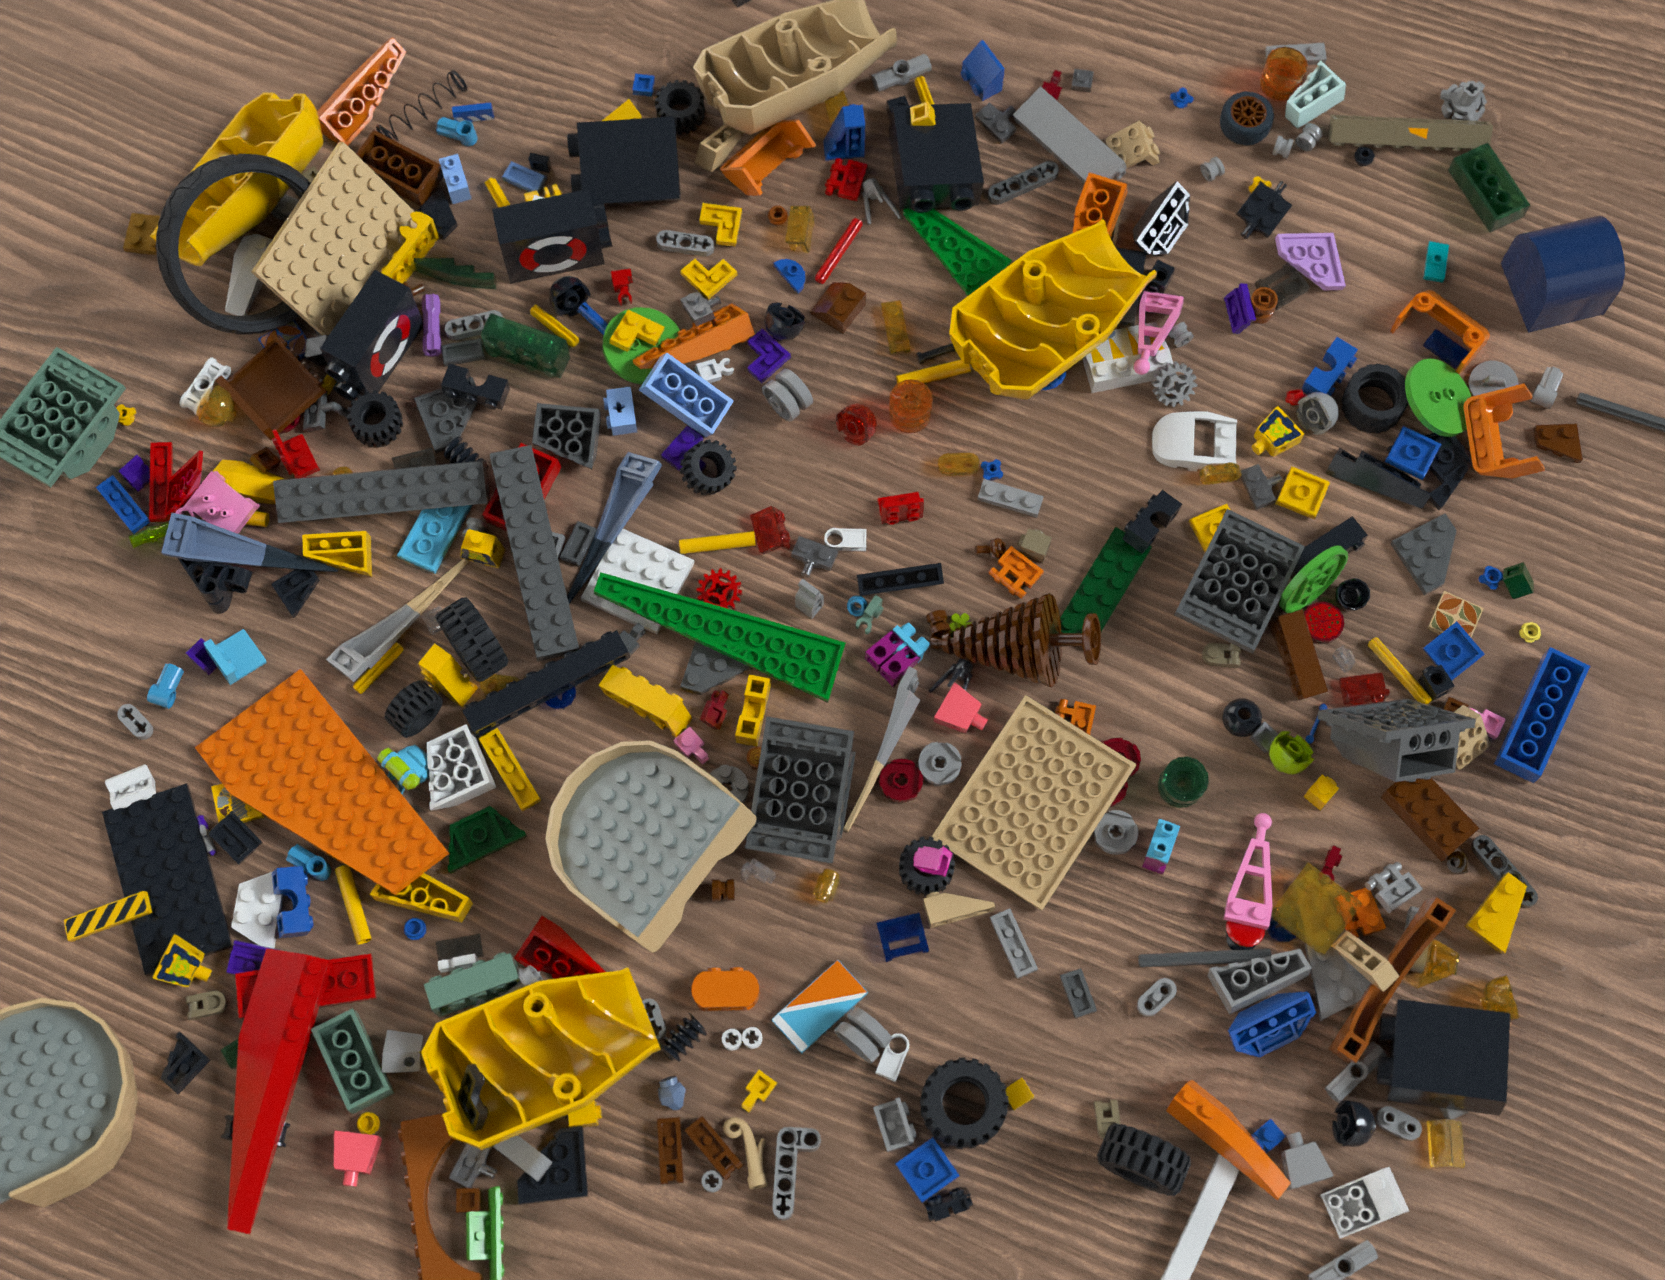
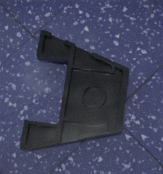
M1432 433L1425 436L1440 443L1441 446L1429 469L1442 485L1430 492L1429 500L1440 511L1472 466V458L1469 451L1455 436L1445 437ZM1390 445V446L1387 448L1386 451H1387L1388 453L1390 452V450H1391V448H1392L1393 445Z

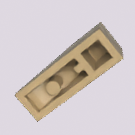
M727 125L721 126L700 143L695 163L703 169L712 172L723 163L744 133Z
M933 892L926 895L927 898L923 899V906L930 929L994 912L995 909L994 902L948 893L939 894V892Z
M1346 931L1331 945L1335 951L1369 982L1383 992L1399 977L1386 958L1349 931Z

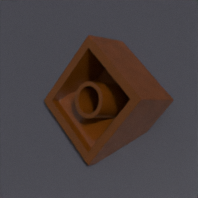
M832 282L812 308L810 314L844 334L866 305V293L851 283Z

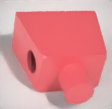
M954 682L934 716L933 722L962 733H967L971 725L982 731L988 719L978 714L982 704Z
M343 1131L334 1132V1169L345 1172L343 1185L356 1187L359 1174L370 1175L382 1142L381 1137Z

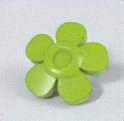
M957 613L951 616L953 623H950L951 630L955 632L956 628L963 625L964 628H967V625L970 623L968 622L970 616L966 613H963L961 617Z

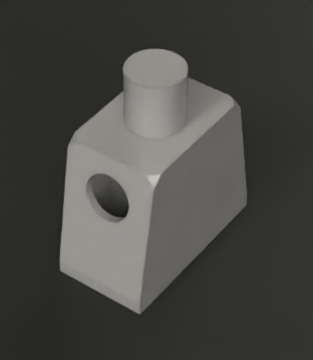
M387 1030L383 1049L382 1073L419 1071L421 1060H424L421 1053L424 1048L423 1036Z
M1300 1132L1287 1135L1291 1149L1283 1151L1281 1158L1284 1175L1291 1182L1287 1188L1288 1191L1333 1177V1173L1316 1142L1304 1145Z

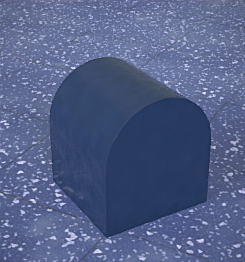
M1594 216L1519 234L1512 241L1500 263L1528 333L1604 315L1622 289L1625 277V261L1620 239L1613 225L1603 216Z

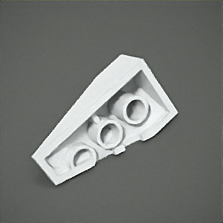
M259 234L243 237L234 254L225 308L226 312L235 316H246L263 285V282L252 274L251 271L272 239Z

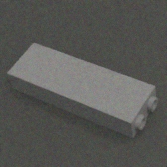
M1041 86L1013 114L1015 122L1082 183L1085 184L1089 172L1113 180H1119L1124 176L1127 169L1125 162Z

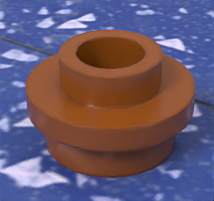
M777 205L769 210L768 220L770 223L782 225L787 221L788 213L782 206Z

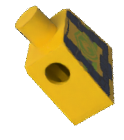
M1277 406L1256 429L1254 438L1257 442L1251 448L1257 455L1266 450L1271 456L1275 457L1299 444L1304 433Z
M468 529L461 546V559L466 558L468 561L499 568L505 548L496 536Z
M174 934L152 978L189 987L194 977L207 982L212 970L200 965L205 955L202 951Z

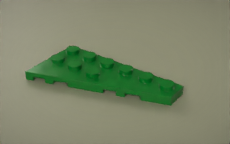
M912 209L903 210L905 218L967 296L1012 264L1010 258L935 209L925 213H917Z

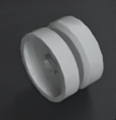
M783 369L776 375V381L770 380L762 387V392L767 402L786 421L791 422L800 415L799 409L805 410L813 404V397L807 386L789 369Z
M854 1006L847 1015L851 1024L841 1022L834 1032L859 1057L868 1063H873L879 1056L876 1046L885 1048L891 1042L892 1037L872 1016L861 1008Z

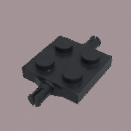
M1280 181L1275 189L1269 188L1262 182L1257 185L1236 213L1247 225L1241 233L1242 237L1246 234L1244 238L1248 239L1253 231L1260 232L1267 238L1271 235L1292 207V204L1281 195L1287 187L1286 183L1282 186L1284 182Z

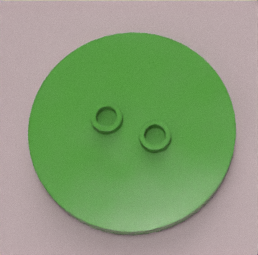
M637 307L629 310L665 327L657 344L654 346L636 338L628 352L609 344L610 338L627 312L625 310L617 314L607 325L602 347L608 365L617 375L629 382L643 384L652 368L640 369L632 360L653 347L660 348L662 342L667 338L675 339L678 337L677 332L680 330L675 322L662 312L650 308Z
M1423 359L1414 364L1406 375L1405 391L1408 403L1418 420L1432 432L1445 437L1456 436L1465 431L1467 426L1464 403L1471 397V394L1461 376L1452 367L1437 359Z
M1333 546L1312 559L1287 585L1280 597L1279 607L1285 613H1292L1305 608L1316 600L1340 575L1348 561V552L1342 546Z

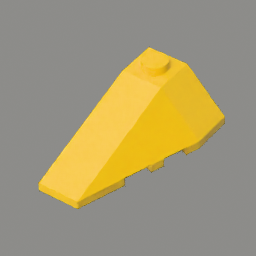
M222 459L213 470L218 471L226 479L224 482L244 498H250L255 503L276 504L273 481L283 478L269 472L263 474L257 467L235 460Z

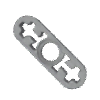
M662 230L656 236L657 246L663 251L703 257L710 256L714 252V242L708 236ZM665 238H669L666 243H663ZM682 240H689L691 244L688 247H682L680 242ZM705 243L708 244L706 249H702Z
M492 310L450 320L445 325V332L451 340L465 339L499 331L504 326V320L499 311ZM492 318H496L497 323L493 324ZM477 321L480 323L477 329L469 328L471 322ZM453 327H456V328H457V332H456V333H453V331H452V330H453V329H452Z

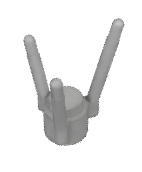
M876 178L868 179L863 183L864 191L861 194L864 198L868 225L871 224L868 198L872 200L878 198L879 202L882 203L883 197L897 218H902Z

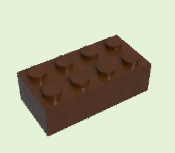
M375 130L371 132L356 153L396 194L419 206H422L444 177L440 164Z
M1418 778L1414 782H1395L1381 796L1382 800L1441 862L1480 829L1432 778Z

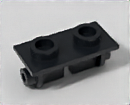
M956 1187L946 1195L930 1197L927 1202L923 1203L927 1210L929 1221L934 1220L937 1222L950 1217L948 1211L950 1207H952L954 1215L969 1210L970 1206H973L971 1197H969L971 1194L966 1187Z

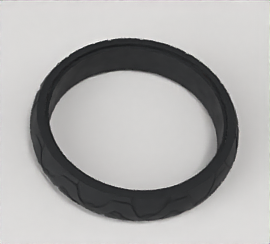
M234 154L204 163L197 167L195 171L190 172L175 187L165 203L158 222L156 251L159 269L168 290L189 315L202 324L219 331L252 335L283 327L300 315L284 301L269 310L246 316L226 315L207 308L193 294L181 270L178 244L183 220L193 202L205 189L215 182L234 174L259 172L273 175L285 182L297 194L299 199H301L311 183L296 169L280 160L257 154Z

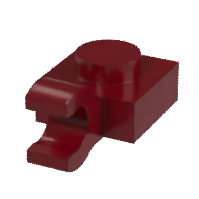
M1054 70L1050 83L1044 81L1042 88L1056 101L1059 100L1062 92V87L1058 86L1062 72Z
M714 690L711 695L712 701L706 702L699 720L714 730H720L727 713L723 706L729 694L723 690L720 693Z
M1334 845L1330 846L1322 869L1317 875V881H1320L1323 875H1327L1329 877L1327 885L1331 886L1334 883L1335 877L1332 869L1334 866L1338 867L1343 856L1339 854L1341 848Z

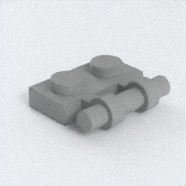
M1399 862L1387 865L1381 873H1375L1365 883V887L1368 890L1373 888L1379 889L1380 892L1375 897L1388 913H1391L1423 890L1409 872L1403 876L1399 871L1402 869V865ZM1388 878L1394 881L1390 885L1385 881Z

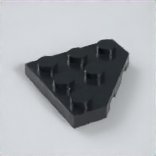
M583 1126L559 1129L548 1145L540 1152L553 1163L539 1181H536L526 1172L517 1180L519 1205L589 1197Z

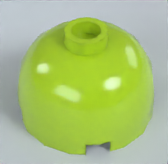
M1281 731L1272 741L1269 756L1275 769L1291 775L1303 772L1314 761V758L1311 757L1313 754L1312 748L1302 737L1298 735L1293 737L1289 735L1291 732Z

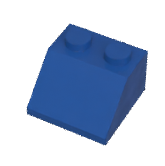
M982 40L963 60L961 76L964 81L969 82L973 93L984 101L1002 91L1005 68L984 40Z

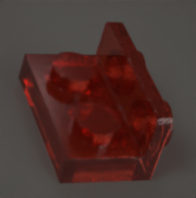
M770 506L750 515L761 554H767L781 547L785 549L791 548L789 543L791 539L790 534L785 528V516L781 510Z
M1382 672L1339 679L1344 705L1351 704V706H1356L1372 701V703L1384 702L1390 694V689H1386Z

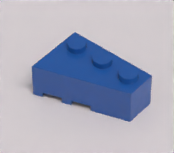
M851 104L842 107L823 140L825 161L835 160L836 158L851 159L865 157L863 105Z

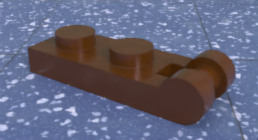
M703 1116L684 1130L725 1181L731 1177L730 1174L735 1169L739 1170L743 1166ZM727 1156L731 1162L723 1167L720 1161Z
M680 1117L657 1119L661 1185L673 1181L684 1183ZM676 1165V1172L667 1173V1166Z

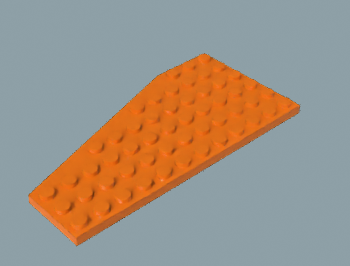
M301 669L195 747L233 797L246 803L267 818L292 831L394 895L398 894L449 854Z

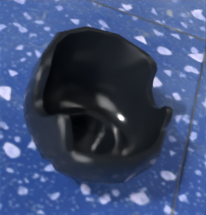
M1358 578L1343 581L1335 591V600L1341 608L1347 611H1356L1363 608L1370 599L1368 585Z

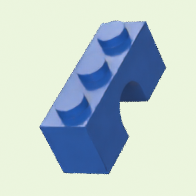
M1336 337L1322 360L1330 365L1332 370L1322 371L1315 367L1305 380L1301 390L1307 395L1322 392L1332 396L1336 390L1334 385L1337 382L1340 384L1347 374L1344 371L1347 367L1351 369L1357 360L1355 355L1358 349Z
M303 866L276 868L271 873L274 895H286L293 903L291 911H283L277 916L279 938L306 936L313 928V918L309 916L308 911L310 896L306 894V886L308 884L307 873L304 872Z

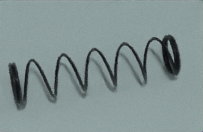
M455 70L448 72L447 82L450 90L441 83H434L432 89L436 101L427 94L419 93L418 102L422 112L411 104H405L404 115L407 122L399 116L392 114L389 116V123L393 134L380 124L376 125L377 132L384 133L390 139H392L390 136L392 135L399 141L391 124L392 116L403 121L413 131L414 129L405 111L407 105L416 109L428 120L420 103V95L427 96L442 109L436 97L434 85H441L457 99L451 88L448 75L450 74L453 82L462 92L468 90L465 81ZM455 76L460 80V82L462 83L463 87H462V86L460 85V83L457 81V79L455 78Z

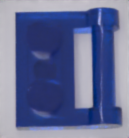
M920 912L876 923L885 962H890L893 958L909 954L929 952ZM916 937L919 938L920 943L890 950L889 944Z

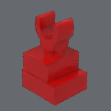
M631 268L611 271L614 292L620 293L618 295L619 304L622 305L624 297H627L630 304H632V296L628 292L630 291L629 284L633 283Z

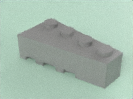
M1297 949L1273 954L1270 957L1254 958L1242 963H1231L1228 966L1209 968L1208 978L1229 1015L1308 977L1311 966L1302 951Z

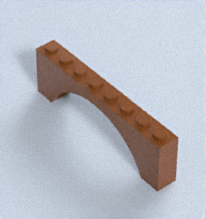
M1437 897L1423 902L1387 957V960L1399 977L1384 992L1370 983L1327 1050L1346 1063H1357L1368 1046L1372 1032L1392 995L1419 956L1445 928L1456 911L1454 908Z
M443 1113L400 1122L401 1128L398 1129V1137L400 1143L403 1142L404 1145L401 1159L403 1165L407 1166L408 1173L404 1175L406 1188H410L411 1197L408 1198L409 1211H413L414 1220L411 1221V1229L413 1235L417 1236L418 1243L414 1244L415 1256L420 1258L421 1267L418 1268L419 1280H483L482 1274L462 1267L443 1250L430 1223L428 1193L432 1175L443 1154L456 1141V1139L449 1136L442 1116Z

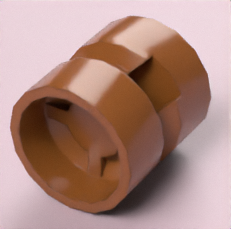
M1260 287L1251 296L1256 318L1253 321L1254 323H1266L1273 316L1278 297L1275 291L1270 288Z

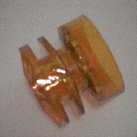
M1278 47L1270 52L1259 82L1261 90L1266 96L1279 101L1288 100L1302 84L1308 64L1304 55L1291 47Z
M910 379L899 382L891 390L888 413L889 420L896 429L905 433H917L929 424L933 399L928 386L921 381Z

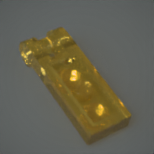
M901 300L881 303L890 355L900 351H904V353L910 352V343ZM895 341H902V343L895 344Z

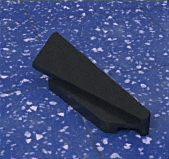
M1339 447L1326 470L1327 475L1418 508H1423L1431 496L1430 492L1420 488L1421 483L1418 480L1364 451H1361L1357 458Z

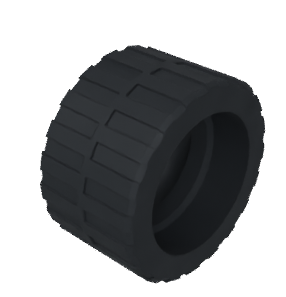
M1366 365L1353 374L1341 401L1344 416L1352 426L1366 433L1377 434L1386 432L1397 424L1409 404L1405 391V377L1398 370L1388 365ZM1364 387L1382 389L1390 396L1393 408L1386 411H1377L1367 407L1361 401L1358 390Z

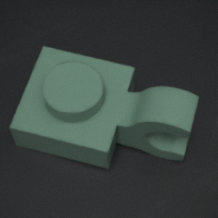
M877 595L874 596L865 609L863 616L857 620L856 629L860 625L865 624L867 625L865 634L868 635L871 632V622L874 618L878 619L884 609L882 607V598Z

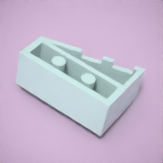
M1320 60L1316 69L1307 76V80L1288 99L1285 117L1297 129L1343 101L1346 84Z

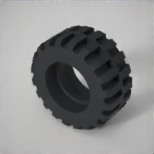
M461 597L437 613L435 618L440 628L477 682H483L507 666L508 659L504 650L485 620L467 597Z
M961 1057L954 1061L952 1059L948 1060L942 1066L936 1067L934 1072L926 1079L920 1098L921 1116L925 1121L924 1124L927 1130H930L932 1136L937 1140H941L944 1145L955 1146L956 1149L967 1147L972 1149L987 1143L1002 1127L1008 1111L1007 1106L1009 1102L1006 1095V1086L1001 1082L1000 1075L997 1072H993L990 1069L991 1066L986 1063L983 1065L977 1059L966 1060L965 1057ZM955 1083H971L983 1093L985 1111L978 1121L969 1125H961L951 1121L945 1114L942 1104L943 1096L946 1090Z
M1118 1123L1108 1127L1097 1154L1098 1163L1113 1174L1138 1186L1167 1196H1175L1180 1192L1191 1165L1190 1156L1177 1146L1143 1130Z

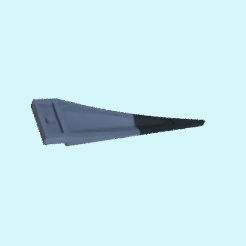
M628 452L617 468L608 501L594 539L567 596L569 604L654 485L652 481L662 467L658 460Z
M171 513L161 552L162 555L187 561L338 572L334 567L264 544L195 517Z

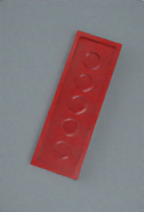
M371 953L329 959L332 963V968L320 1008L377 999ZM259 970L235 974L240 1020L245 1018Z

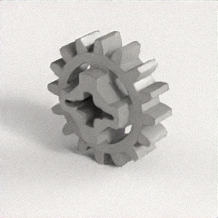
M1174 361L1173 366L1166 363L1165 369L1159 367L1160 374H1154L1157 381L1152 382V385L1156 387L1152 391L1157 395L1156 398L1162 401L1164 405L1167 406L1170 402V405L1175 407L1176 402H1178L1182 406L1184 399L1190 401L1189 394L1195 395L1192 387H1197V383L1193 381L1197 377L1191 374L1193 370L1190 367L1187 368V365L1181 363L1180 366L1176 361ZM1175 372H1181V373H1184L1185 375H1182V374L1177 375ZM1165 393H1167V394L1172 393L1173 396H1167V395H1165Z

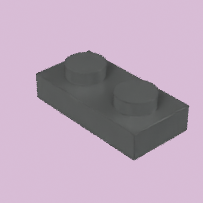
M1082 969L1060 975V980L1074 1018L1077 1019L1095 1013L1097 1009Z

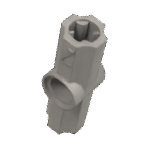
M922 54L908 61L898 60L894 63L893 67L873 74L871 78L876 91L878 90L879 92L894 85H906L911 78L931 71L932 66L928 56Z
M1372 1041L1366 1047L1357 1063L1348 1064L1324 1088L1327 1094L1336 1102H1341L1378 1065L1379 1056H1387L1384 1050ZM1351 1067L1359 1069V1078L1352 1075Z
M1366 1240L1307 1276L1309 1280H1343L1379 1257L1373 1245ZM1340 1260L1345 1261L1348 1265L1346 1273H1342L1338 1268Z

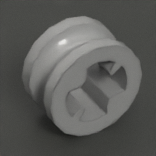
M710 1170L703 1175L702 1185L706 1191L714 1193L721 1189L723 1180L718 1172ZM711 1175H714L715 1179H719V1183H715L716 1187L711 1188L710 1184H706V1179L709 1180Z

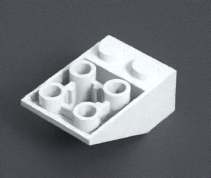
M1390 1167L1383 1168L1321 1194L1340 1239L1409 1211Z

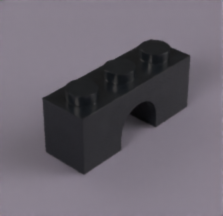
M449 363L441 383L443 394L452 399H464L470 404L479 403L492 410L496 408L503 409L510 390L507 379L488 374L484 384L472 386L469 384L471 380L469 369Z
M1164 490L1157 496L1153 494L1147 502L1148 506L1146 508L1142 507L1136 514L1135 521L1130 520L1124 528L1126 533L1122 540L1142 554L1155 541L1159 529L1151 522L1159 523L1166 528L1178 515L1183 505Z

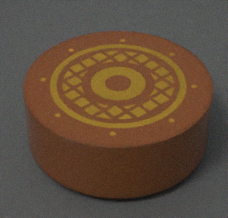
M753 747L747 753V762L753 769H758L761 747Z

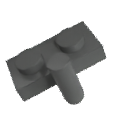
M327 391L304 411L303 430L312 432L325 429L326 412L333 410L343 417H347L349 415L348 409L336 402L327 403Z

